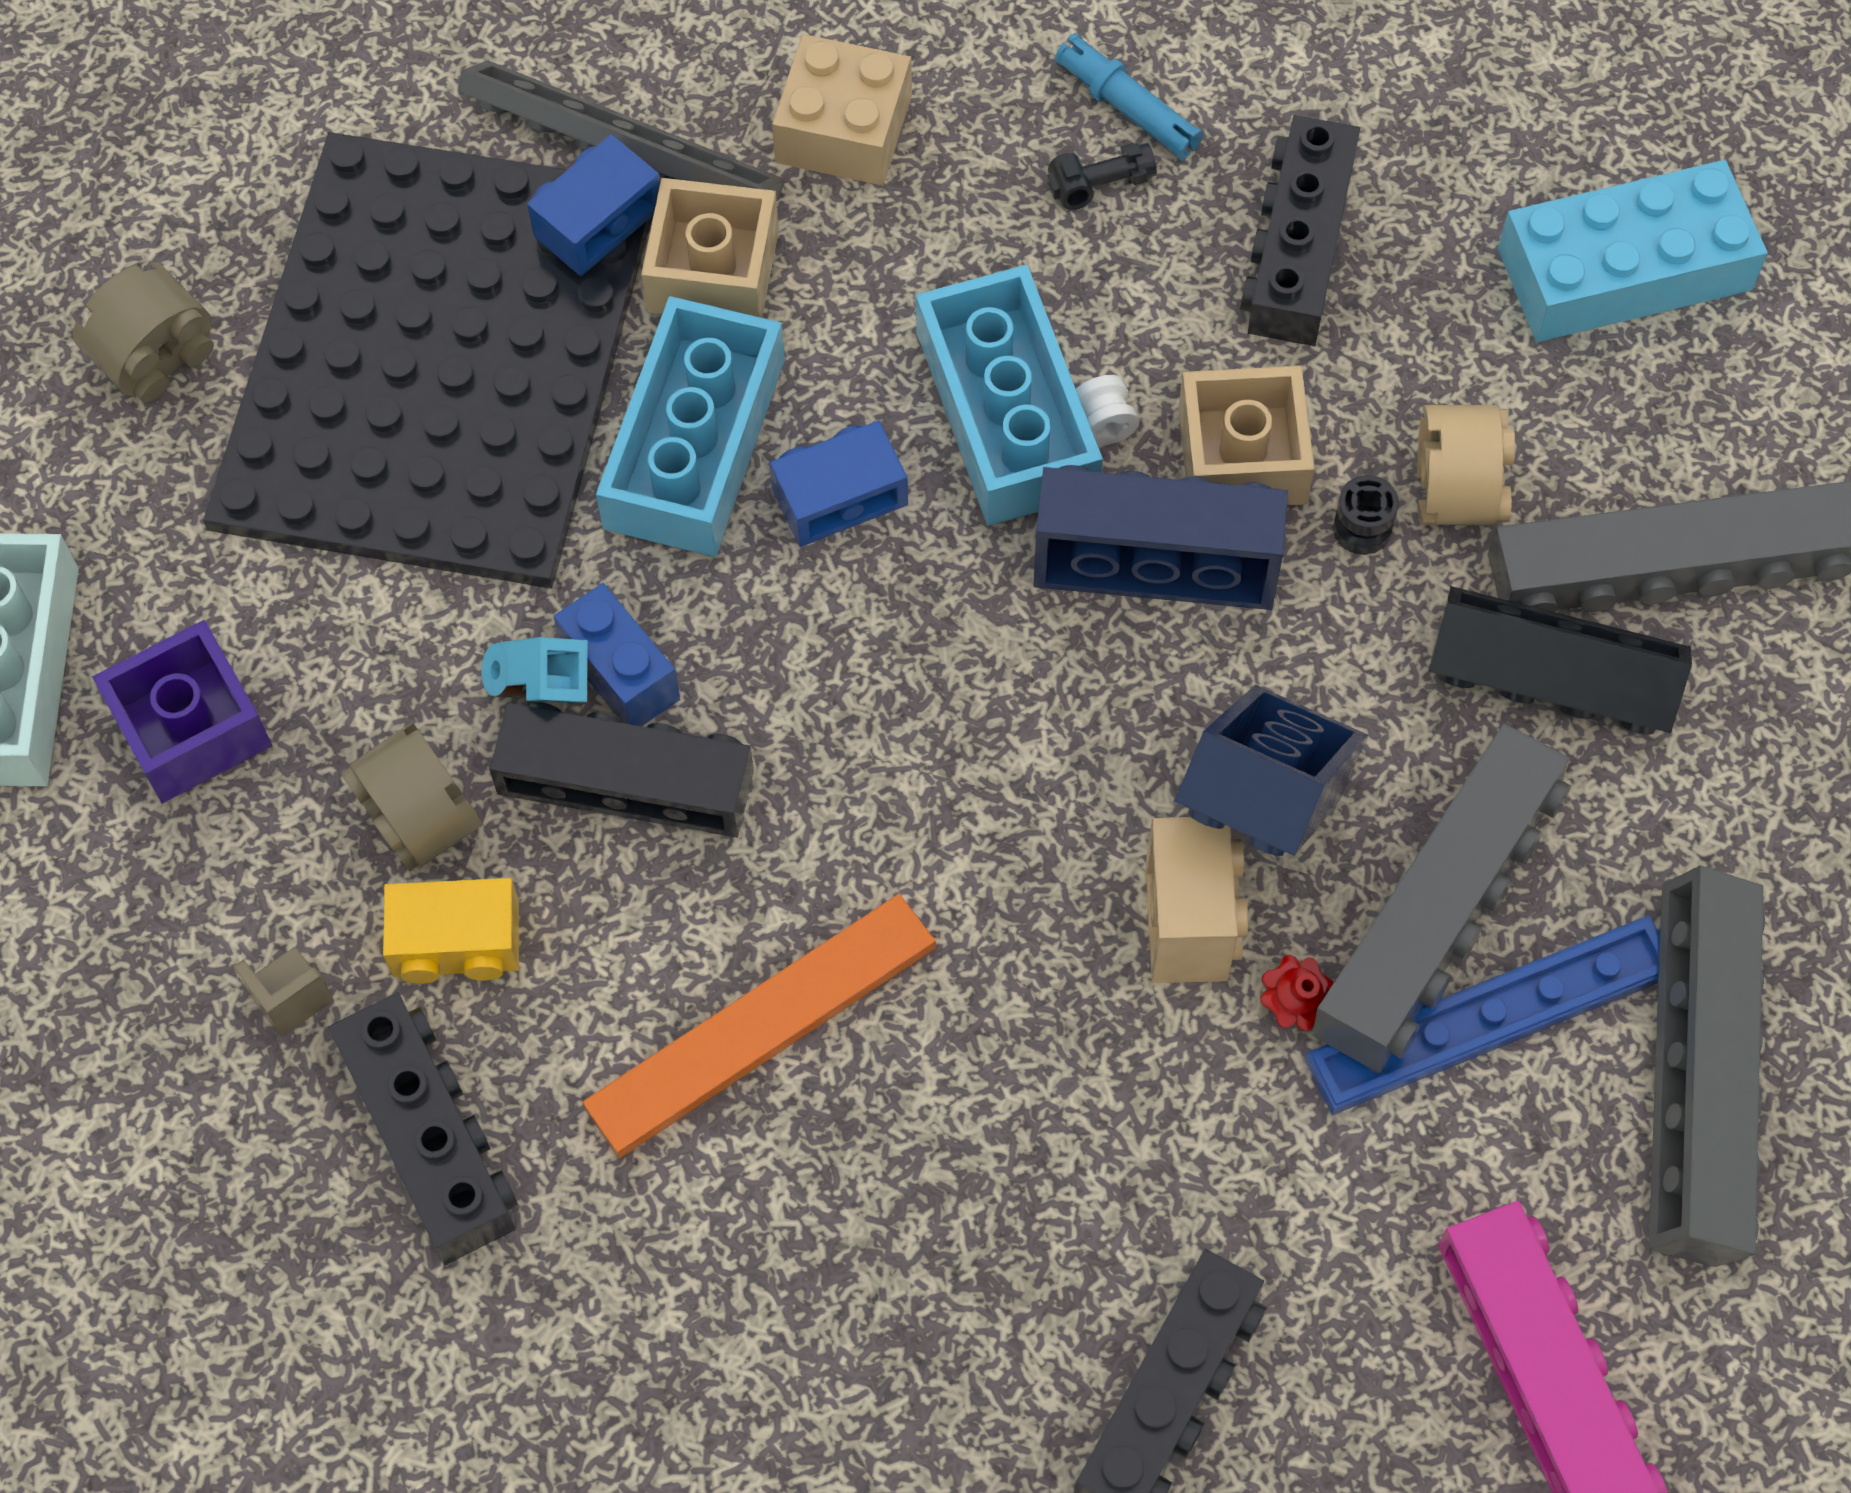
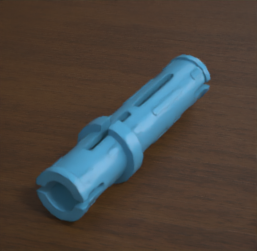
M1074 33L1067 38L1068 42L1073 45L1072 48L1064 42L1061 44L1055 55L1056 64L1063 66L1089 87V92H1091L1090 96L1098 102L1106 100L1175 154L1176 158L1180 161H1184L1190 155V152L1186 150L1187 146L1193 151L1197 149L1202 141L1203 131L1193 126L1126 73V66L1118 59L1110 61L1084 41L1078 33Z

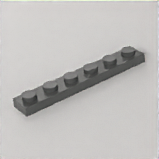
M489 60L462 70L458 91L476 98V104L485 110L496 113L511 112L526 118L525 123L527 126L541 132H561L575 138L574 143L584 150L596 147L612 134L655 171L677 180L776 191V201L780 199L785 181L784 178Z

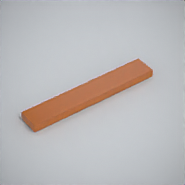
M899 893L582 1101L583 1107L620 1159L935 950L936 941Z

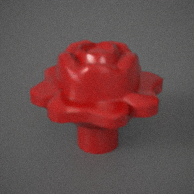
M1289 954L1282 958L1277 968L1268 970L1262 975L1261 982L1268 990L1264 991L1260 996V1003L1263 1007L1274 1013L1277 1024L1282 1029L1290 1028L1293 1024H1296L1300 1030L1309 1031L1314 1027L1317 1009L1334 984V981L1323 975L1314 958L1307 957L1299 963L1295 956Z

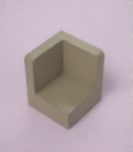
M296 946L256 974L244 959L233 966L246 991L281 1038L334 1001L323 977L315 967L311 968Z

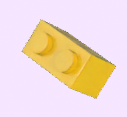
M512 878L384 884L383 956L392 976L401 977L403 981L409 983L425 984L438 980L439 975L464 974L467 978L486 981L501 977L503 971H519V899Z

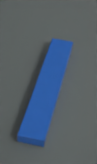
M1648 915L1441 998L1434 1009L1426 1005L1422 1006L1414 1019V1022L1418 1023L1420 1028L1409 1050L1402 1059L1392 1054L1380 1074L1328 1044L1307 1052L1305 1061L1331 1115H1335L1658 984L1660 933L1652 918Z

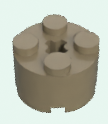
M150 262L152 270L143 271L136 264L110 278L86 303L85 306L92 314L85 327L76 321L73 329L75 344L124 394L137 396L143 403L154 401L166 391L170 382L167 377L184 363L188 367H195L201 364L210 355L214 347V343L208 337L211 329V316L209 312L158 262Z
M413 721L350 763V767L340 773L359 802L364 805L373 818L372 821L392 850L396 852L409 872L419 865L421 867L484 825Z

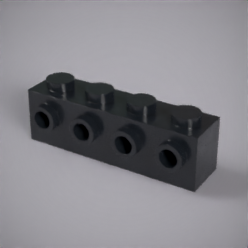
M1293 115L1289 137L1277 136L1271 169L1281 171L1279 183L1267 182L1261 216L1271 217L1268 230L1257 228L1250 263L1261 265L1258 278L1246 277L1240 306L1241 311L1251 312L1247 334L1316 346L1361 127Z
M1450 586L1431 656L1429 672L1440 674L1439 678L1452 686L1473 688L1475 684L1499 689V694L1511 701L1530 704L1534 703L1535 699L1558 704L1562 712L1573 717L1593 719L1595 714L1620 720L1619 724L1632 732L1651 735L1656 730L1667 733L1672 732L1692 667L1691 646Z
M529 702L526 706L507 703L489 768L497 795L735 838L739 836L754 774L751 746L742 744L732 736L711 734L705 738L682 734L677 728L663 723H651L647 727L626 724L612 715L601 712H592L587 714V716L564 713L559 708L544 702Z
M399 992L328 1026L444 1266L515 1231L516 1229L508 1210L519 1204L502 1170L489 1175L480 1157L481 1154L491 1150L476 1117L472 1115L462 1120L453 1102L454 1099L464 1094L448 1061L446 1060L435 1066L426 1046L437 1040L421 1007L408 1012Z
M1206 1248L1204 1249L1075 1483L1074 1493L1169 1492L1173 1482L1163 1477L1175 1454L1184 1459L1188 1457L1205 1424L1195 1418L1207 1395L1218 1401L1236 1367L1235 1363L1227 1359L1238 1337L1248 1343L1250 1342L1267 1310V1306L1258 1302L1264 1280Z

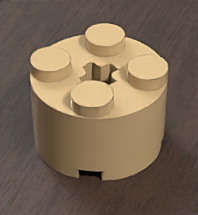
M1424 405L1422 409L1425 417H1420L1417 450V478H1421L1422 489H1427V499L1418 500L1421 525H1496L1497 522H1509L1512 504L1510 486H1505L1503 465L1514 464L1515 432L1514 429H1508L1507 409H1499L1498 405Z

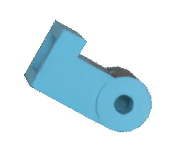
M537 637L495 643L487 649L482 661L481 675L484 688L489 695L495 697L526 698V701L587 702L588 640Z

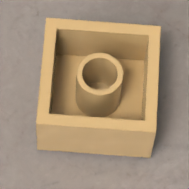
M802 34L772 123L775 163L884 186L912 97L911 56Z
M661 178L641 273L647 313L663 314L669 296L762 318L779 232L776 191Z
M1302 365L1183 372L1178 411L1185 477H1201L1209 480L1211 483L1242 485L1250 482L1263 483L1272 489L1288 490L1287 506L1306 505L1315 468Z
M1191 817L1152 818L1145 865L1152 983L1228 981L1232 960H1242V937H1247L1248 935L1246 898H1238V877H1243L1244 873L1242 839H1231V829L1227 825L1222 829H1217L1201 824Z

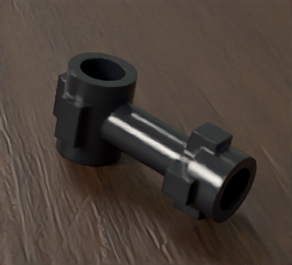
M1131 143L1120 146L1121 156L1082 166L1076 154L1065 153L1057 156L1050 162L1048 166L1049 174H1047V184L1054 200L1060 199L1062 206L1068 210H1077L1089 204L1093 199L1094 191L1092 187L1125 178L1128 179L1129 184L1133 183V185L1147 182V178L1157 175L1155 157L1149 143L1140 145L1138 143Z

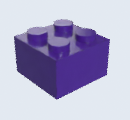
M205 619L92 676L161 804L273 746L258 713Z

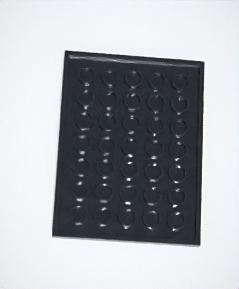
M328 132L205 512L203 522L207 531L553 589L652 217L585 274L580 276L534 237L527 203L532 200L535 192L543 184L555 181L567 169Z

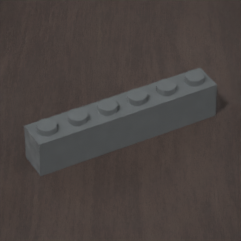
M1845 481L1496 527L1488 551L1497 595L1501 599L1552 612L1581 607L1585 612H1598L1612 607L1616 602L1640 599L1644 604H1658L1671 599L1677 594L1699 592L1702 596L1712 597L1727 593L1734 587L1758 584L1763 589H1773L1784 586L1793 579L1817 576V579L1820 581L1838 580L1851 573V482Z
M1505 723L1502 724L1319 1005L1312 1036L1379 1074L1392 1054L1400 1059L1404 1057L1420 1028V1025L1414 1022L1415 1017L1423 1005L1434 1009L1451 979V975L1445 972L1454 956L1465 960L1482 930V927L1476 924L1485 908L1492 912L1498 909L1512 883V879L1506 876L1514 861L1523 865L1526 864L1542 835V832L1536 829L1544 814L1555 818L1563 806L1571 789V785L1563 781L1570 757Z
M1700 865L1662 884L1649 1250L1717 1267L1753 1256L1756 1253V1239L1759 1231V1224L1756 1218L1757 1176L1760 1170L1758 1115L1761 1109L1759 1069L1760 1052L1763 1044L1760 1031L1761 992L1764 986L1762 934L1765 927V915L1763 913V885Z

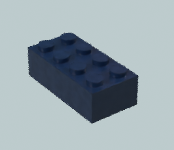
M1066 465L1060 468L1043 467L1036 528L1033 587L1272 610L1284 551L1288 490L1272 489L1266 484L1257 482L1230 485L1211 483L1209 480L1201 477H1185L1180 480L1155 478L1139 471H1125L1120 474L1092 472L1076 465Z
M1255 684L1203 731L1174 801L1188 807L1189 816L1201 824L1217 829H1222L1227 825L1249 835L1247 841L1253 847L1265 853L1283 856L1286 852L1295 856L1340 801L1368 734Z

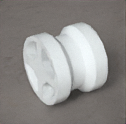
M1103 375L1092 378L1076 388L1098 447L1120 442L1132 435L1139 427L1140 419L1135 408L1127 405L1128 389L1121 377Z

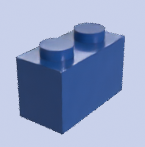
M610 134L596 147L584 150L578 156L574 165L555 181L543 184L535 192L532 200L527 203L534 237L578 275L582 276L654 215L660 188L659 173L615 136Z
M879 420L865 426H849L839 431L831 439L810 447H794L783 453L779 459L769 462L772 491L799 547L908 505V477Z
M601 583L553 616L558 638L588 640L587 680L622 723L643 726L681 700L675 668L604 583Z

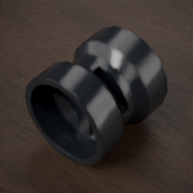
M1372 475L1357 476L1345 484L1341 489L1333 524L1335 539L1341 547L1351 553L1367 555L1374 554L1386 546L1391 538L1399 506L1398 495L1393 486L1381 477Z

